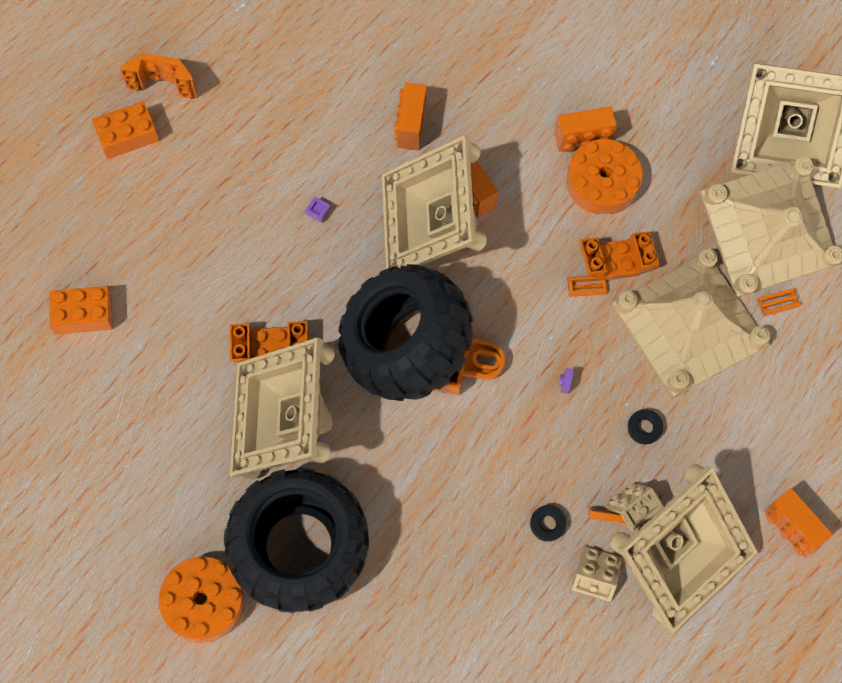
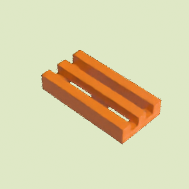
M591 276L568 277L569 297L606 295V280L596 284L573 285L572 283L600 280Z
M792 288L759 297L757 301L763 316L798 308L801 304L797 301L798 297L794 293L795 289ZM790 295V297H786V298L778 299V300H775V301L763 303V302H766V301H769V300H773V299H777V298H780V297H784V296ZM789 301L793 302L788 305L766 310L767 307L779 305Z
M591 507L588 509L590 519L626 524L619 513Z

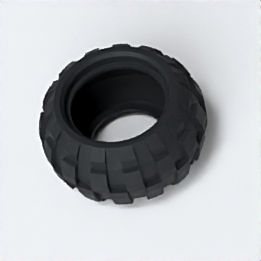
M407 264V266L400 268L396 266L381 271L378 276L367 279L346 304L347 309L345 314L341 316L338 329L341 335L338 343L339 352L352 378L373 395L395 401L424 398L430 395L433 389L440 390L451 381L450 377L456 370L460 371L465 363V352L470 350L473 340L471 329L473 319L470 307L464 299L463 292L447 276L438 271L415 264ZM420 310L419 324L410 339L394 350L385 351L387 340L394 327L410 313Z
M298 468V470L289 471L283 469L272 472L270 476L251 484L239 501L235 502L229 513L230 517L224 532V545L228 566L239 586L252 599L263 606L286 613L311 612L324 608L325 605L338 600L347 593L364 568L369 549V532L366 517L355 495L343 486L339 480L329 474L324 475L308 468ZM295 514L309 515L319 520L326 527L330 535L331 550L329 557L319 567L307 573L291 575L279 572L271 564L267 554V539L272 528L285 517Z

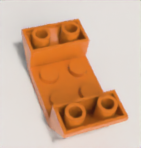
M142 53L120 68L125 85L131 90H144L147 78H150L154 81L163 80L169 83H176L179 96L187 99L197 98L193 77L179 58Z
M650 231L632 233L628 240L599 243L598 237L579 240L588 275L600 281L634 277L660 265Z
M307 321L288 322V327L258 329H251L249 323L230 324V362L237 364L308 341Z

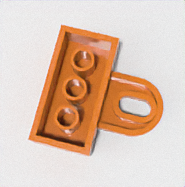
M472 316L473 322H471V329L473 328L474 316ZM473 338L470 350L465 352L464 357L466 360L460 371L456 370L450 377L451 381L440 390L435 388L433 390L459 395L463 376L481 380H490L497 377L502 372L505 364V356L502 349L495 343ZM478 356L491 357L497 363L494 366L479 364L476 358Z

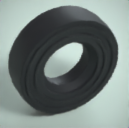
M638 410L632 414L628 421V433L639 444H652L660 438L663 432L662 419L652 410ZM642 420L651 422L653 426L652 432L648 434L640 432L638 423Z
M545 505L534 511L531 516L530 527L538 539L551 542L563 535L566 529V518L559 508ZM545 516L554 518L556 522V527L551 531H546L541 527V519Z

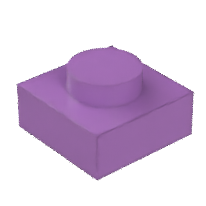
M314 197L306 208L305 214L321 223L331 209V206Z
M566 368L565 373L560 374L558 385L562 386V393H569L574 371L572 369Z

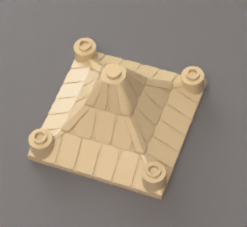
M762 60L753 62L750 67L751 78L735 152L731 155V173L751 175L795 161L800 157H807L813 163V170L809 174L812 184L841 188L842 75L768 65Z
M466 135L461 136L382 174L386 269L393 266L400 268L407 266V264L424 265L465 247L475 251H480L485 247L487 242L486 235L476 230L477 219L473 209L470 163H474L479 159L480 147L471 143L470 137Z
M800 157L795 161L720 185L715 184L710 188L699 191L730 284L737 297L839 264L842 261V249L834 246L831 241L823 213L810 180L809 174L813 170V163L809 158Z
M710 249L702 250L698 258L634 292H622L619 298L612 302L613 308L672 399L770 345L768 342L770 339L769 331L764 327H757L755 325V322L715 265L717 255Z
M314 338L237 363L230 463L231 477L237 478L242 476L256 479L262 470L304 460L324 463L329 458V445L317 441L318 436L329 432L333 425L332 415L324 397L321 395L320 364H330L335 357L333 347L323 343V339Z
M698 464L689 466L685 473V479L690 483L668 502L664 508L640 525L638 532L632 537L625 532H618L611 540V548L625 558L649 600L654 606L653 618L663 624L671 634L679 629L758 553L714 469L708 465L706 467Z

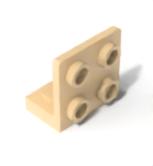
M638 484L628 485L622 494L612 497L605 506L607 510L619 513L629 530L632 531L664 508L651 487Z
M583 546L572 590L611 602L617 587L622 558Z

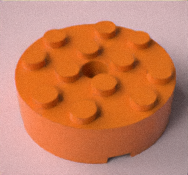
M610 139L593 140L578 148L572 156L567 172V189L571 198L582 209L598 215L599 213L615 214L626 209L635 200L642 182V166L637 155L623 143Z
M195 557L179 563L167 574L160 588L159 608L164 621L178 636L191 642L208 643L224 636L236 626L243 612V589L235 580L230 568L214 558ZM205 595L207 601L202 605H198L197 599Z

